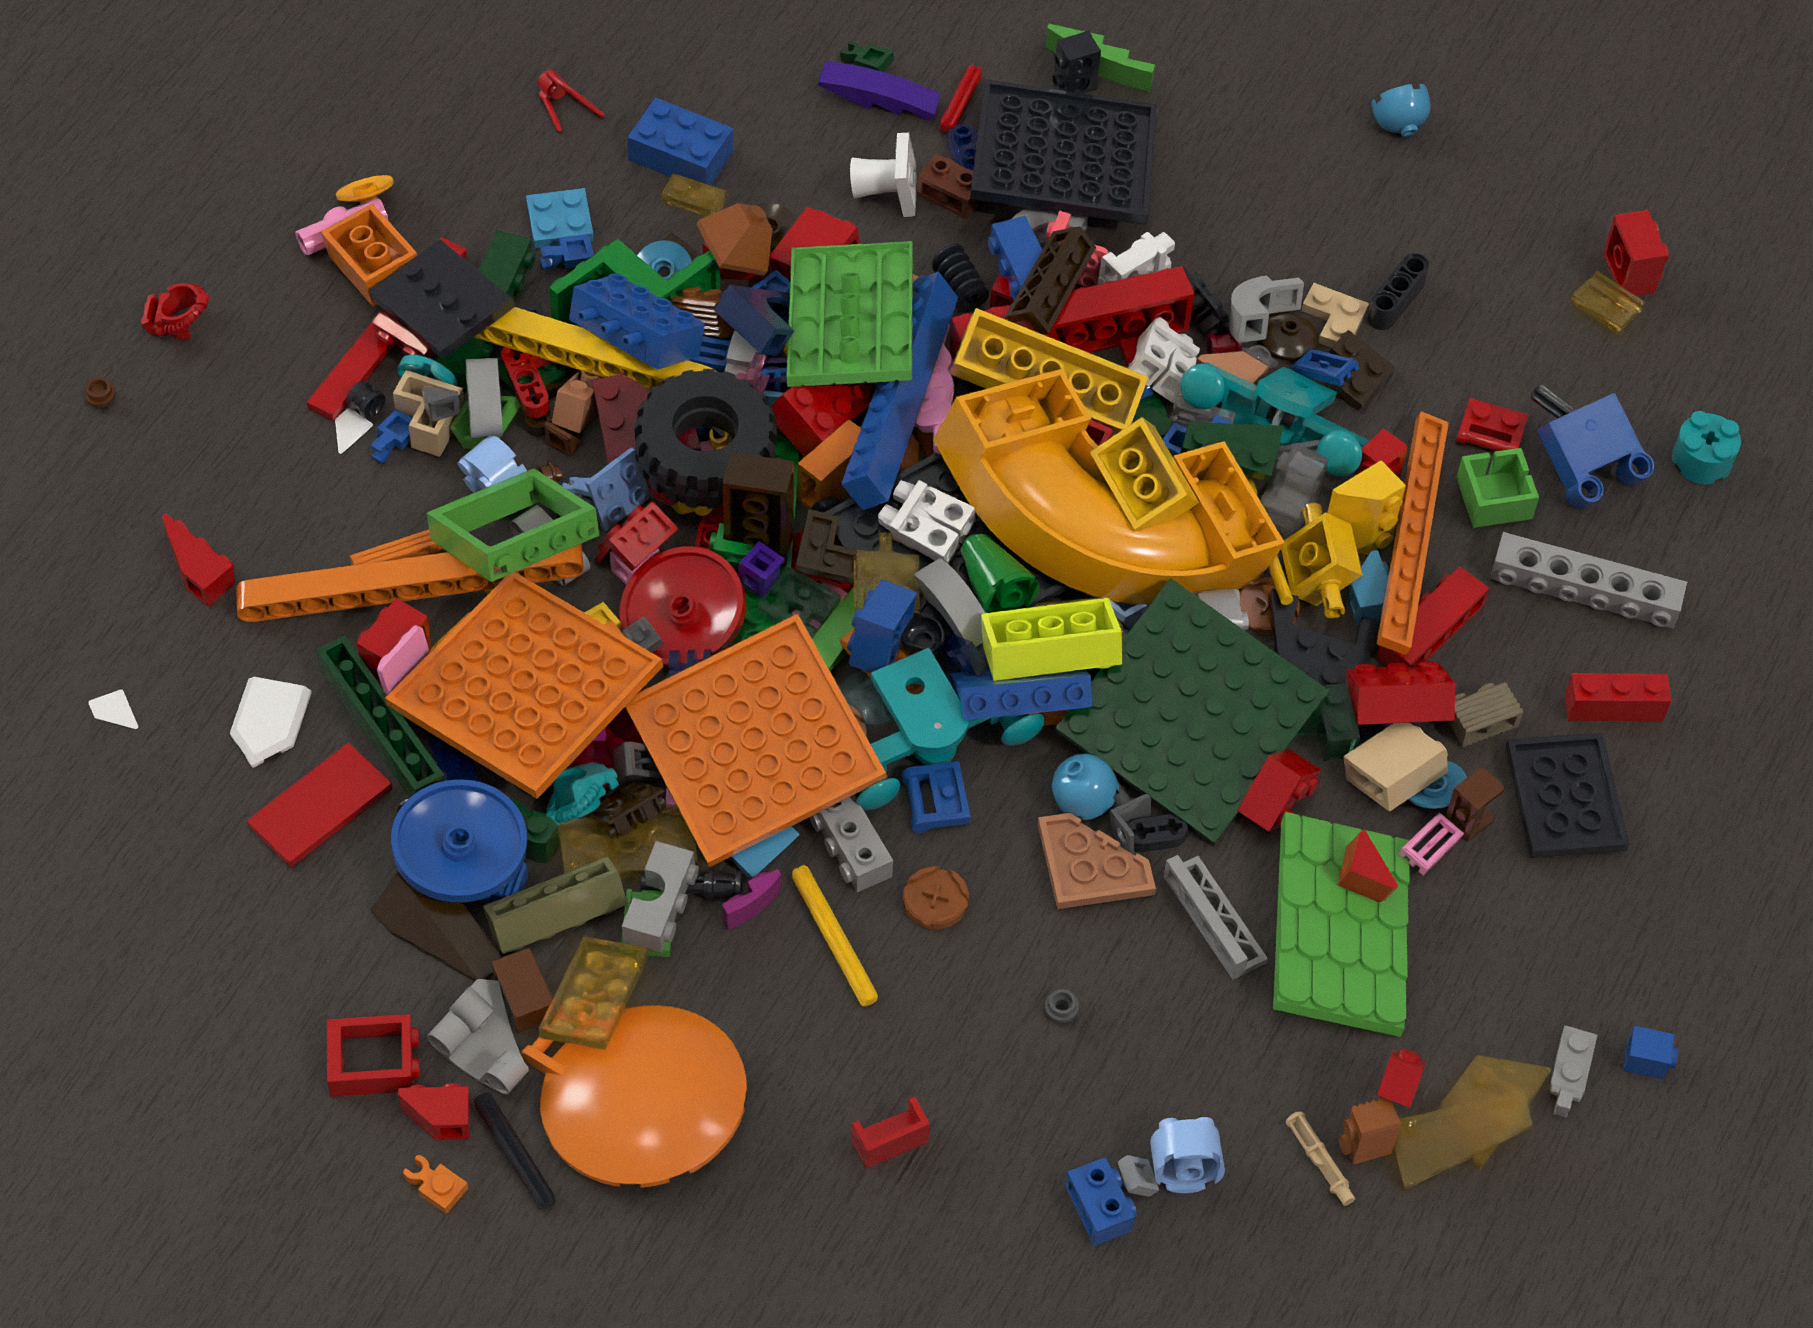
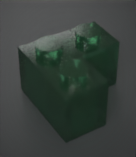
M1347 683L1322 685L1329 690L1328 694L1296 736L1317 734L1323 761L1344 759L1346 754L1358 747L1360 740Z

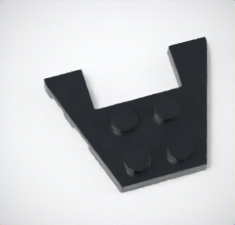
M1272 588L1268 596V604L1271 605L1272 616L1270 620L1275 637L1274 652L1328 689L1329 692L1326 698L1339 702L1346 692V669H1355L1356 665L1365 664L1378 646L1376 643L1380 622L1362 617L1358 625L1354 644L1293 625L1299 597L1292 595L1293 602L1289 605H1283L1277 590Z

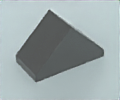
M625 742L613 750L614 771L618 776L616 779L618 783L628 780H663L645 744Z

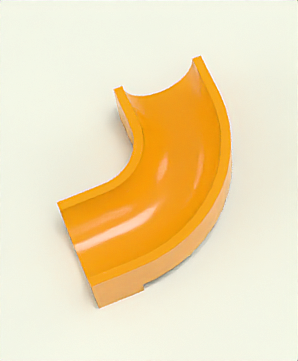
M1063 369L956 397L933 439L970 505L975 507V512L1009 549L1047 576L1095 597L1109 598L1112 601L1126 604H1146L1150 606L1170 578L1191 593L1228 588H1244L1248 582L1262 577L1285 544L1225 441L1174 455L1173 458L1198 499L1199 504L1172 521L1135 531L1090 454L1092 450L1098 447L1086 432V428L1092 419Z

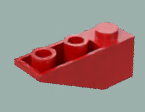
M165 513L162 519L166 536L185 589L209 607L236 584L233 572L234 565L225 555L221 554L219 556L215 553L205 539L202 537L196 538L192 535L182 521H175Z

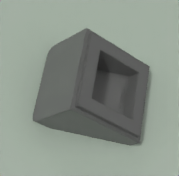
M427 386L422 387L423 403L430 422L460 414L457 391Z

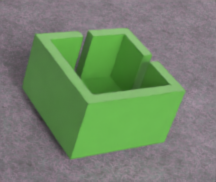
M1522 448L1495 451L1489 475H1486L1490 461L1489 453L1462 456L1456 480L1473 528L1533 519L1539 496L1532 476L1528 475L1529 468Z

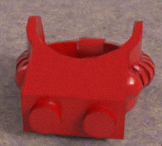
M193 283L174 284L166 288L168 290L167 293H161L160 299L155 294L148 295L147 302L144 304V315L141 318L142 327L149 334H154L158 337L169 335L179 340L191 338L188 327L196 322L195 320L200 317L199 315L202 314V310L207 309L209 295L205 292L204 288ZM191 307L184 314L172 317L177 311Z

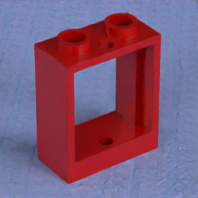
M410 1014L327 1020V1083L330 1097L398 1093V1088H408L414 1085V1079L420 1078L419 1058H413V1048L419 1047V1028L412 1027ZM402 1035V1069L344 1073V1039Z

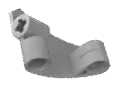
M477 979L449 1008L450 1011L429 1032L427 1039L440 1054L460 1070L489 1088L507 1095L529 1072V1069L520 1054L512 1033L499 981Z

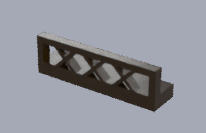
M1081 226L1052 232L1005 315L1007 321L1014 323L1028 320L1038 333L1047 334L1050 332L1096 249V246Z

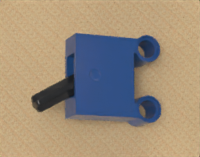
M1541 384L1532 391L1531 400L1557 418L1539 428L1537 432L1566 489L1565 496L1570 506L1576 509H1583L1598 501L1603 495L1604 487L1600 479L1589 474L1618 461L1616 475L1624 485H1635L1652 475L1654 471L1653 459L1644 452L1615 393L1576 410ZM1632 464L1637 467L1638 474L1633 471ZM1581 487L1586 489L1588 498L1582 494Z

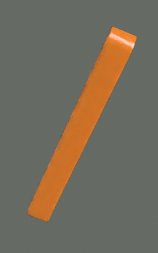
M582 544L518 570L516 573L533 583L577 577L584 571ZM449 552L250 579L242 581L236 586L237 617L246 622H258L392 603L396 598L403 602L494 589L506 576L490 582ZM493 566L494 572L501 570V567Z

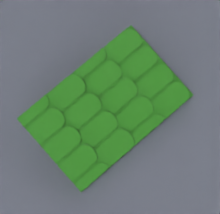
M912 241L792 248L789 326L794 332L788 340L787 387L833 385V383L853 384L864 383V381L872 383L912 380Z
M1285 812L1281 820L1273 1010L1401 1037L1405 1029L1408 885L1410 883L1409 858L1407 856L1402 858L1399 852L1409 840L1398 837L1392 838L1389 835L1366 830L1399 886L1385 901L1378 902L1337 885L1346 847L1362 831L1361 829L1337 823L1331 824L1328 821L1306 816L1300 817L1297 814Z

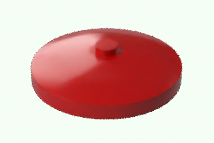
M693 546L668 549L644 562L629 579L620 602L622 630L624 631L641 617L645 616L664 642L663 645L652 653L662 658V668L687 669L727 649L737 637L746 614L745 590L740 577L733 567L717 553Z

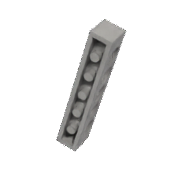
M1506 532L1502 533L1490 579L1505 585L1518 586L1529 589L1534 593L1551 595L1564 601H1573L1591 606L1597 610H1606L1626 618H1635L1653 623L1659 627L1674 629L1679 617L1687 582Z

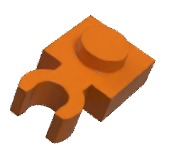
M417 1155L415 1163L422 1170L419 1173H412L405 1168L403 1171L405 1180L412 1185H421L418 1189L419 1196L447 1214L469 1189L468 1183L442 1164L433 1171L429 1167L428 1160L421 1155Z

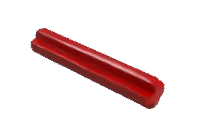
M968 66L940 121L939 128L942 132L946 131L951 134L956 129L982 77V69L980 67Z

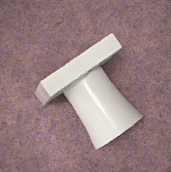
M909 132L897 133L896 159L851 158L850 178L854 199L874 194L898 192L903 217L915 216L918 171Z

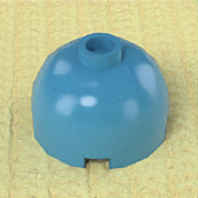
M1412 84L1388 90L1380 94L1381 101L1378 103L1373 99L1371 107L1377 123L1384 130L1391 133H1401L1403 137L1417 133L1418 127L1423 125L1429 117L1431 108L1429 93L1424 84H1419L1420 89H1413Z
M1087 753L1076 754L1059 764L1054 772L1051 786L1060 811L1063 814L1072 813L1077 817L1081 816L1083 820H1090L1105 813L1115 802L1113 797L1116 789L1119 792V784L1112 768L1102 758Z

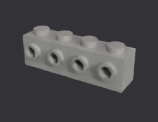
M852 795L810 816V821L817 832L821 830L824 835V843L831 857L836 856L840 863L839 869L845 882H851L856 892H859L891 878L893 859L862 807L855 803L857 800L855 795Z

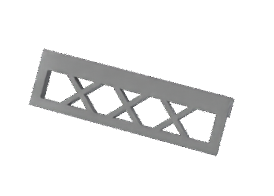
M1178 855L1166 860L1163 877L1232 980L1267 964V956L1199 856L1182 862ZM1194 868L1202 878L1200 886L1189 872ZM1206 896L1217 900L1219 903L1218 911H1215ZM1224 922L1234 925L1237 930L1235 937L1232 936ZM1241 948L1251 950L1255 958L1247 962L1248 958Z

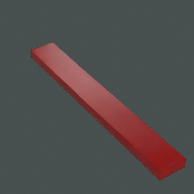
M443 237L439 239L462 258H466V248ZM384 309L380 312L383 316H386L388 313ZM371 323L307 401L308 409L334 421L347 405V395L353 386L360 381H366L395 344L388 345L377 338L374 326Z

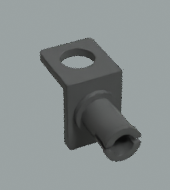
M1119 784V792L1116 791L1113 797L1115 800L1112 805L1113 809L1110 810V829L1122 847L1133 854L1134 833L1128 824L1132 820L1151 816V797L1149 794H1144L1131 800Z

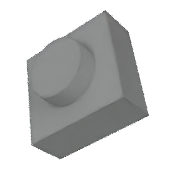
M1127 1155L1117 1161L1122 1174V1183L1128 1193L1150 1197L1159 1191L1148 1159Z

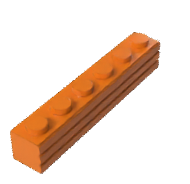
M428 529L350 555L351 565L446 553L447 551L431 541Z

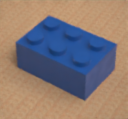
M656 97L628 136L629 161L704 191L708 190L733 153V128Z

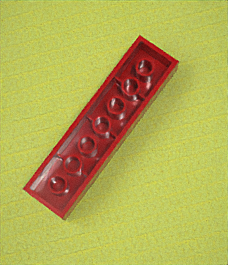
M1183 266L1172 269L1166 268L1159 272L1145 275H1135L1132 278L1108 281L1092 287L1078 288L1071 292L1050 332L1042 335L1085 352L1095 353L1117 348L1121 339L1140 336L1158 317L1167 321L1169 328L1176 333L1189 331L1195 293ZM1011 305L992 307L984 311L1007 320L1005 315ZM965 313L952 318L949 353L953 363L973 313ZM1028 320L1014 322L1017 325L1037 332Z

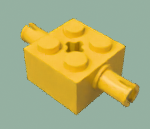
M1310 503L1302 508L1306 526L1285 539V544L1281 549L1289 588L1292 595L1298 596L1299 599L1315 606L1323 602L1325 616L1327 618L1340 617V614L1343 615L1345 613L1340 590L1363 576L1350 523L1326 512L1322 514L1320 504Z

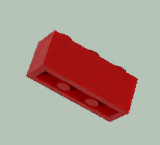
M1572 673L1565 691L1568 721L1663 722L1671 704L1668 675Z

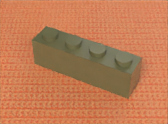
M605 857L484 905L483 908L493 940L502 954L521 950L524 946L540 939L551 938L556 933L570 927L581 926L586 921L600 915L613 913L618 908L628 904L619 873L610 859Z

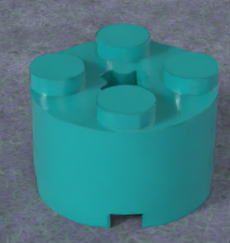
M1703 411L1694 412L1682 424L1672 451V461L1674 465L1676 463L1681 469L1680 474L1684 478L1698 484H1713L1715 480L1725 479L1733 468L1741 446L1738 424L1716 414Z

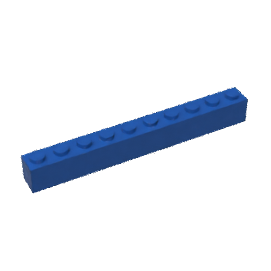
M939 272L928 276L922 275L913 282L912 380L877 382L851 459L846 468L842 485L862 510L888 502L958 299Z

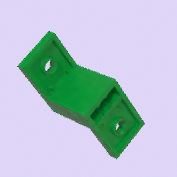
M617 239L610 245L603 246L597 254L587 261L579 263L573 271L563 278H558L549 287L551 318L569 324L573 323L569 320L574 286L588 283L589 280H598L608 277L610 274H621L628 281L637 286L647 288L650 293L659 298L669 300L673 305L672 298L682 294V290L685 288L700 287V290L703 292L715 289L720 290V267L709 250L705 254L697 256L691 264L681 271L673 273L666 281Z

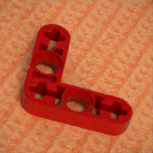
M504 347L502 350L503 367L525 415L532 418L544 416L550 408L549 397L537 368L554 362L542 359L536 355L529 356L528 353ZM513 356H517L519 359L515 360ZM523 376H530L534 379L528 384L518 382V379ZM534 393L535 398H536V401H537L539 404H534V403L531 401V399H530V395H531V394Z

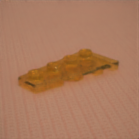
M1524 1091L1400 1118L1401 1127L1394 1149L1404 1190L1533 1128Z

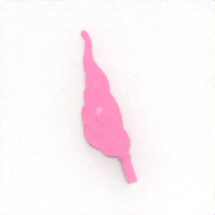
M950 324L914 425L922 432H933L934 437L952 406L951 403L954 395V381L952 375L949 374L953 360L945 347ZM933 441L934 452L941 454Z

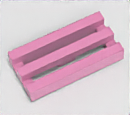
M1439 812L1401 849L1399 855L1402 858L1407 856L1410 859L1408 863L1412 867L1418 865L1420 867L1418 872L1424 876L1461 839L1464 833ZM1439 823L1443 826L1420 851L1416 852L1413 850ZM1448 832L1452 833L1453 835L1427 861L1423 858Z

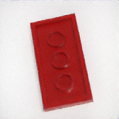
M347 743L249 818L247 825L291 868L392 790V783L350 743Z

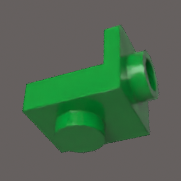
M720 523L718 533L712 532L709 543V550L727 560L735 571H739L741 560L754 547V545L724 540V523Z

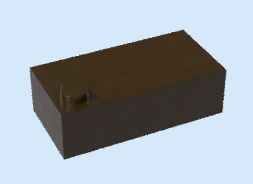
M730 452L723 480L724 540L754 546L761 542L785 559L782 566H787L794 529L793 461Z

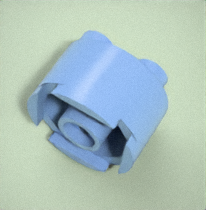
M490 435L457 462L459 468L467 475L463 479L465 484L474 493L527 471L523 464L519 467L513 459L516 456L515 453L496 436L490 437Z
M1201 1117L1196 1120L1166 1118L1160 1121L1159 1129L1154 1132L1150 1139L1155 1180L1159 1185L1162 1182L1166 1184L1168 1191L1175 1193H1193L1206 1189L1205 1183L1214 1179L1216 1184L1223 1178L1225 1167L1220 1135L1211 1118Z

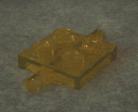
M886 532L879 534L878 551L856 550L854 553V614L858 608L863 609L868 591L870 589L875 590L881 579L917 592L913 615L916 612L920 613L919 585L913 575L919 571V555L900 554L892 551L891 533L887 535Z

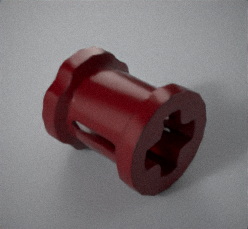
M1208 333L1206 335L1207 353L1242 351V342L1238 343L1231 333L1215 336L1212 333Z

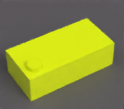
M1109 598L981 614L983 650L993 681L1091 668L1106 669L1114 665H1122V632Z

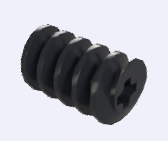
M958 243L950 244L935 255L932 261V269L935 273L939 272L957 295L958 299L955 308L960 311L973 310L987 301L989 290L985 287L983 280L979 278L980 275L977 270H974L975 266L969 261L970 258L964 252L963 246Z

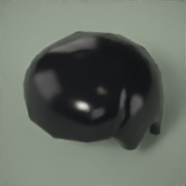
M916 612L901 635L899 649L907 657L926 648H929L932 654L936 655L941 651L945 642L946 635L942 624L934 617L921 615V613Z

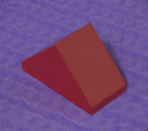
M1363 830L1346 847L1337 885L1375 901L1382 902L1399 886L1366 830Z

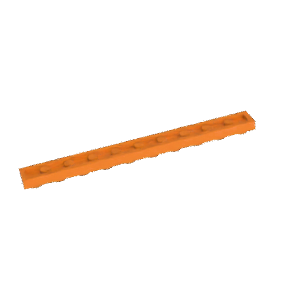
M1422 411L1417 416L1404 483L1406 487L1402 498L1403 503L1400 506L1376 643L1404 655L1409 652L1412 646L1449 424L1447 421Z

